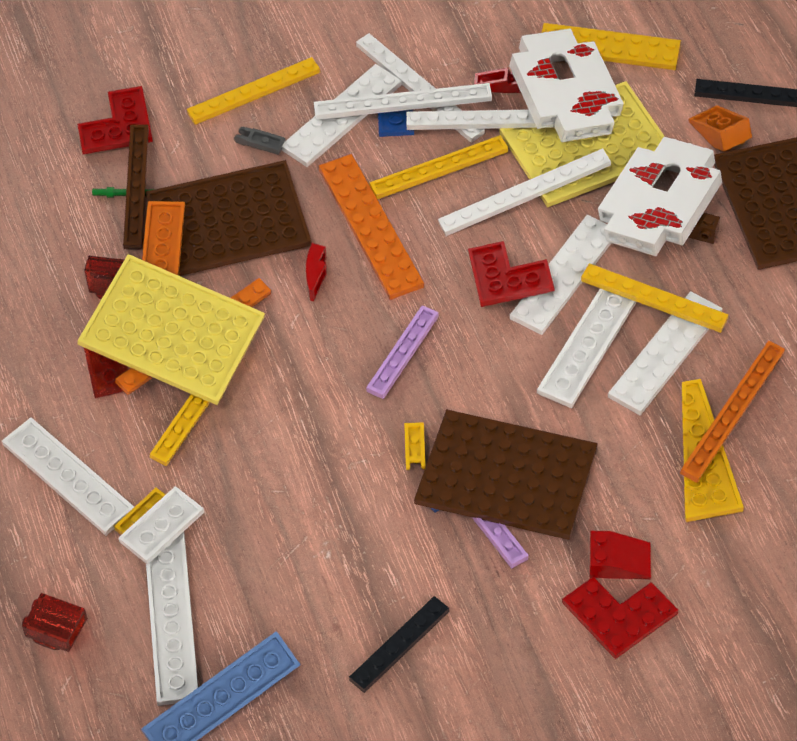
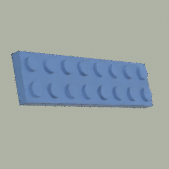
M276 631L141 728V731L148 741H197L301 664Z

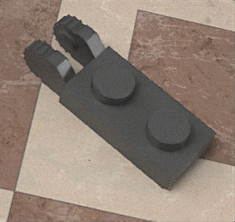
M243 126L239 128L238 132L240 134H236L234 137V141L238 144L277 155L281 152L282 145L286 141L282 136Z

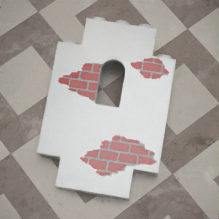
M571 29L522 36L519 45L520 52L512 54L509 66L537 129L554 126L561 142L610 135L615 123L612 117L621 115L624 103L595 42L578 44ZM565 61L568 63L574 78L559 80L552 62Z
M663 137L655 151L638 147L598 207L600 221L608 223L604 228L606 241L653 256H657L666 241L683 246L722 184L721 170L712 168L715 164L714 151L668 137ZM669 170L679 173L668 192L653 188L662 172Z

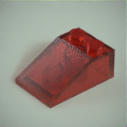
M84 348L95 399L124 392L115 381L117 377L129 370L128 366Z

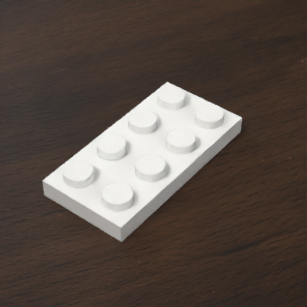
M175 486L118 538L119 542L148 565L204 513V508Z

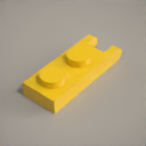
M424 422L404 423L406 470H410V463H421V468L425 469Z

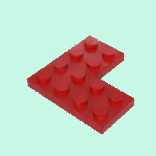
M142 86L108 92L112 118L77 124L83 155L129 147L130 125H148V143L153 142Z
M504 241L468 249L481 307L555 291L547 259L510 267Z
M594 576L562 598L564 606L614 659L620 657L678 614V609L652 582L621 604Z

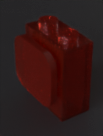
M88 255L84 272L89 293H96V296L102 299L124 259Z
M41 593L38 599L33 601L29 615L24 617L22 628L25 636L31 638L34 643L52 650L61 649L70 652L88 618L85 608Z

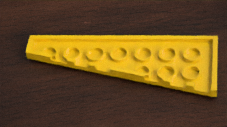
M701 379L682 382L683 466L714 421ZM723 445L698 483L684 476L686 522L743 512L744 510Z

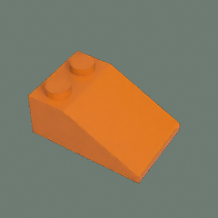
M718 105L688 119L689 123L712 147L723 152L729 151L732 147L743 144L746 140L752 138L749 118Z

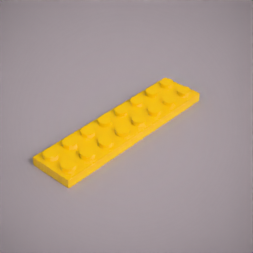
M550 23L543 24L541 33L571 29L578 44L594 41L603 61L676 70L681 40Z

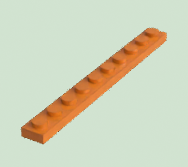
M258 278L232 296L231 299L253 307L269 296L271 289ZM130 368L117 377L115 382L129 395L153 377Z
M768 340L682 467L681 475L698 483L783 356L784 348Z

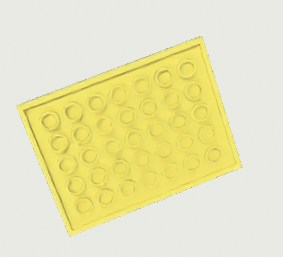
M627 81L615 85L624 105L621 115L612 117L615 123L610 135L561 142L555 127L541 129L499 128L500 135L529 180L602 148L609 157L611 166L541 195L540 197L547 207L615 182L638 147L655 151L663 137H665Z
M128 254L80 335L77 344L218 405L261 325L265 313Z

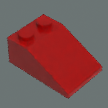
M590 531V578L594 576L595 578L651 580V542L613 531Z

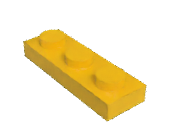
M157 487L154 488L114 526L115 531L122 535L166 494Z

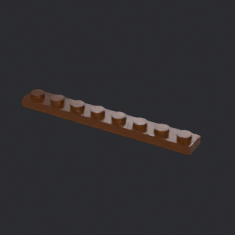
M130 125L124 249H142L148 125Z

